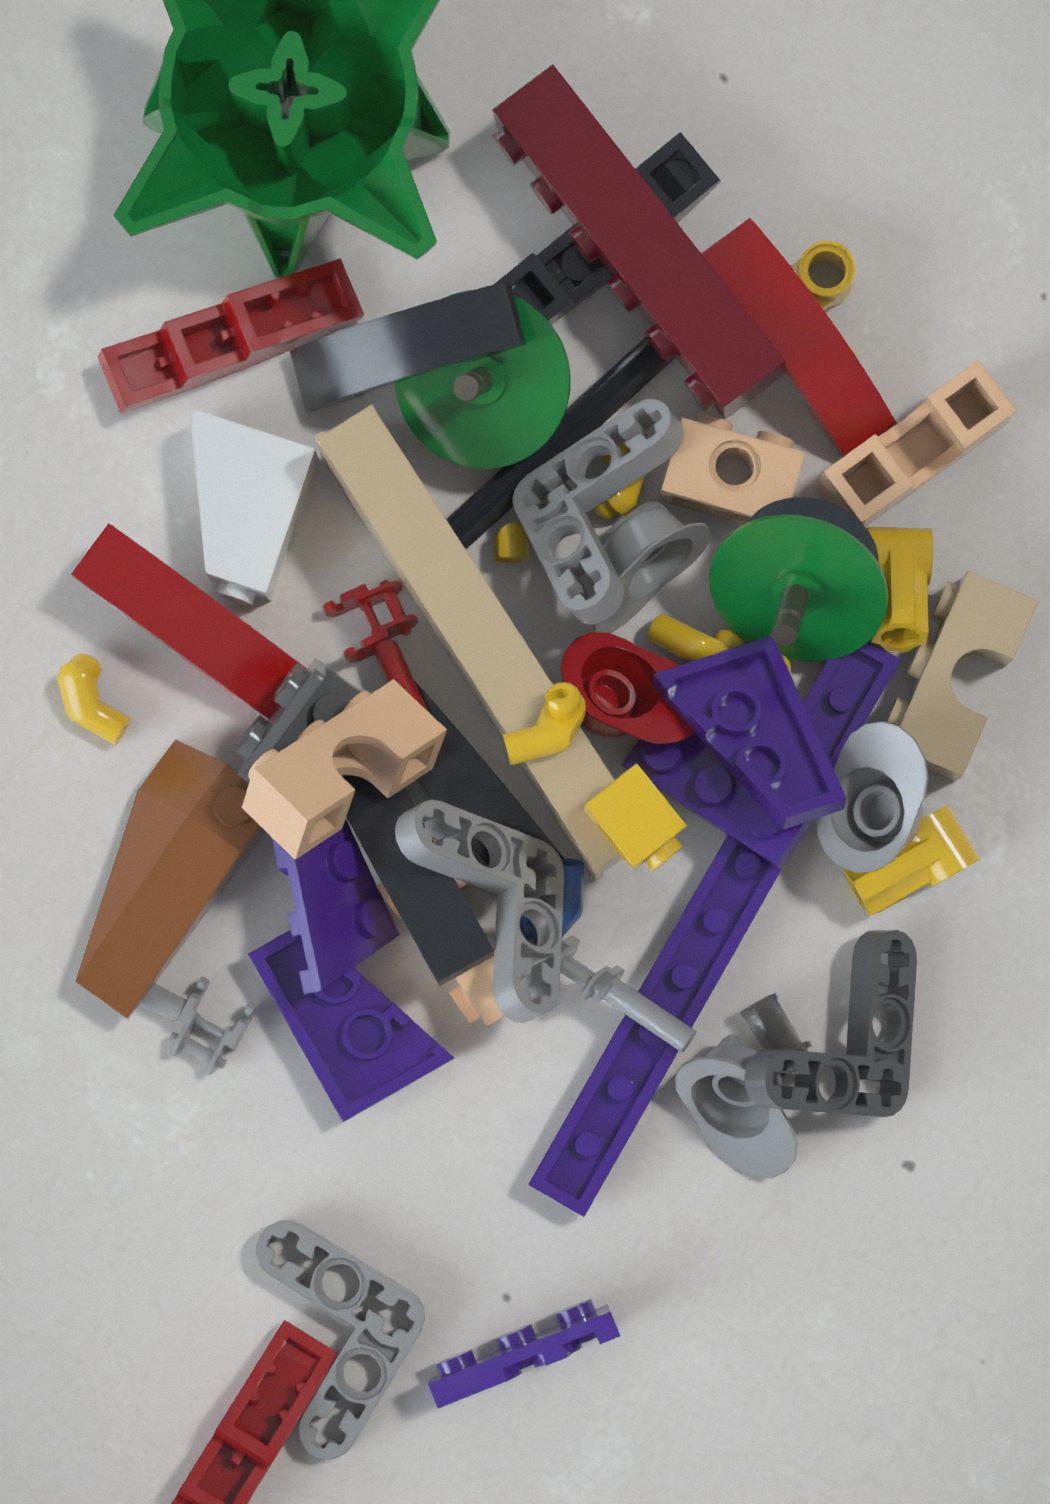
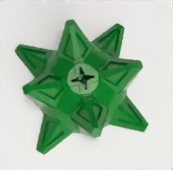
M163 0L173 31L164 49L162 65L144 106L143 124L161 135L115 211L114 218L127 234L132 237L229 204L243 211L274 276L278 278L298 271L329 213L416 260L424 256L436 245L437 239L407 160L445 151L449 148L450 130L416 72L412 50L440 0Z

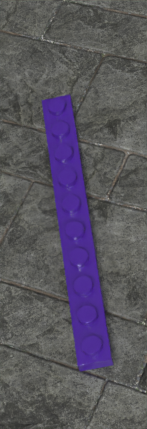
M871 642L843 657L836 659L828 658L803 701L833 769L840 751L849 736L864 726L901 659ZM727 835L638 992L692 1028L782 869ZM625 1014L528 1185L585 1217L679 1050Z

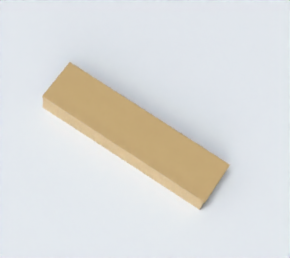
M372 404L327 433L322 431L316 435L315 438L322 460L502 739V734L535 726L546 702L545 694L553 685ZM581 727L567 750L519 763L594 881L601 878L604 871L623 860L584 811V805L615 780Z

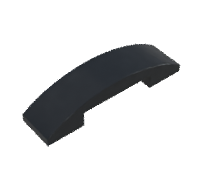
M681 132L635 168L677 223L721 183L718 176ZM574 226L570 227L539 254L531 253L495 283L511 282L514 296L536 308L551 325L590 297L613 277L599 258L590 264L581 255L568 235V232L575 228Z
M502 282L421 304L343 329L290 351L305 411L312 412L364 396L365 392L457 363L476 361L527 344L511 282Z
M415 681L428 712L447 729L433 769L416 780L430 798L540 839L551 845L559 854L560 859H565L489 765ZM472 838L471 847L481 857L485 865L489 867L490 856L487 848L480 840Z
M341 775L355 789L346 817L439 986L493 957L494 949L456 880L413 863L401 852L395 835L397 819L404 812L414 807L406 790L403 788L387 798L366 779L354 775Z

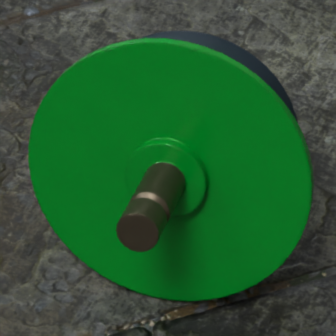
M466 290V291L454 293V294L449 295V296H453V295L460 294V293H464V292L471 291V290ZM514 296L527 345L476 361L457 363L395 383L398 404L411 431L429 450L451 463L474 469H493L517 463L539 450L551 438L563 419L571 388L570 366L567 353L551 323L536 308Z
M793 497L774 501L754 513L747 523L736 528L722 541L713 557L710 568L709 585L711 596L716 609L726 624L748 643L771 636L777 643L781 654L790 660L806 662L826 661L828 658L836 659L851 654L874 637L884 620L887 610V582L879 565L877 547L870 532L860 520L845 509L820 499Z

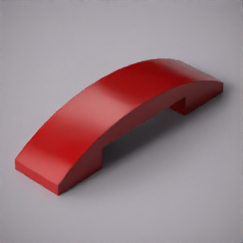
M751 218L745 220L701 253L784 358L786 374L811 408L808 411L842 458L876 434L878 437L897 424L867 372L831 319L793 268Z

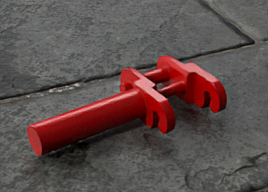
M384 580L379 583L380 586L368 590L366 584L342 593L340 595L341 602L335 604L334 601L326 602L323 605V611L327 617H337L359 607L361 611H364L372 628V636L361 640L360 649L355 650L354 647H349L344 650L343 655L346 662L355 663L375 655L387 683L394 679L428 711L398 643L391 639L400 634L403 636L409 635L411 629L418 624L417 616L412 614L406 615L397 594L403 589L402 583L400 581L389 582ZM385 601L393 621L381 626L373 606Z

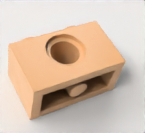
M697 414L695 421L682 417L683 441L678 451L670 459L659 501L739 524H745L754 513L767 504L793 497L805 452L792 449L794 445L792 439L767 431H758L756 438L732 432L733 424L713 415ZM725 457H738L749 466L751 477L740 485L727 484L719 478L716 472V464Z

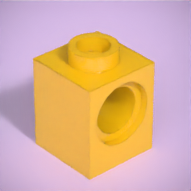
M637 763L584 805L585 813L632 871L645 862L653 872L683 848L676 837L685 830L687 825Z

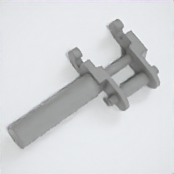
M572 935L562 941L560 973L584 988L581 994L582 999L587 1000L591 997L597 1002L602 999L680 1052L685 1051L697 1032L696 1030L621 981L625 970L618 965L613 968L606 966L595 973L575 960L573 956L580 943V940Z
M202 976L196 985L195 993H192L188 1000L155 983L140 1005L172 1022L179 1020L185 1023L179 1034L173 1032L169 1038L174 1043L171 1054L176 1056L181 1050H184L208 1063L206 1073L209 1075L213 1073L217 1066L223 1069L227 1060L222 1058L226 1048L229 1047L236 1050L258 1006L249 1002L243 1012L242 1019L238 1020L233 1031L224 1030L200 1017V1014L196 1011L208 989L209 979ZM195 1025L220 1038L214 1051L189 1038Z

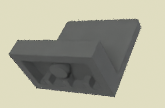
M316 657L307 669L296 663L275 692L276 697L274 701L280 706L268 721L261 715H258L237 744L238 749L235 752L241 757L237 774L246 781H249V770L264 753L272 749H276L278 752L296 742L300 734L317 720L327 722L343 712L347 704L362 691Z

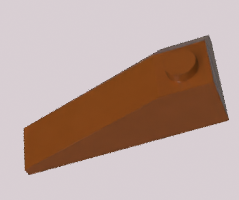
M176 739L137 791L75 981L127 1020L266 833L242 808L250 780L246 781L237 774L238 771L228 764Z

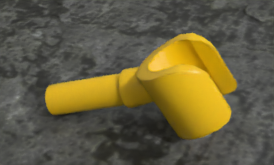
M521 523L506 524L496 533L494 537V557L497 562L517 563L530 560V540Z

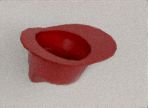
M590 632L574 639L563 653L560 667L562 681L577 687L580 695L584 698L586 709L581 726L587 731L601 737H621L627 734L639 740L655 744L678 743L695 733L652 686L653 674L679 666L674 661L608 632Z

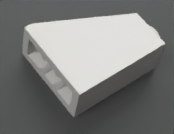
M194 409L190 424L205 573L212 583L219 585L216 594L221 597L249 606L253 605L255 597L271 602L319 461L316 449Z

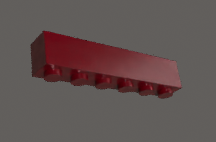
M554 64L492 109L496 127L498 128V131L492 135V138L501 152L513 166L520 161L526 164L536 177V180L530 183V187L539 201L552 215L561 209L575 227L568 232L575 247L590 264L597 258L603 263L613 276L606 282L613 296L628 313L636 307L651 325L644 332L646 337L666 362L674 357L680 362L690 375L683 383L696 403L705 412L714 406L722 418L726 419L785 375L784 358Z

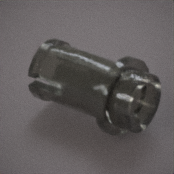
M776 993L766 996L740 1012V1015L748 1023L763 1050L808 1051L812 1047L809 1040L802 1042L779 1003ZM780 1073L782 1079L790 1075L789 1073Z

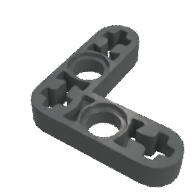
M871 930L861 935L854 946L846 1055L764 1049L751 1057L746 1066L744 1081L747 1094L756 1105L774 1109L878 1117L893 1116L902 1109L909 1091L917 970L916 949L913 941L906 933L899 930ZM882 952L888 954V965L881 964ZM878 986L888 987L887 994H878ZM882 1006L888 1015L889 1024L886 1034L879 1040L874 1033L872 1021L877 1008ZM829 1066L834 1072L836 1085L832 1096L825 1100L819 1090V1079L824 1068ZM774 1072L796 1074L794 1080L795 1087L773 1085ZM860 1080L880 1081L879 1094L859 1092Z

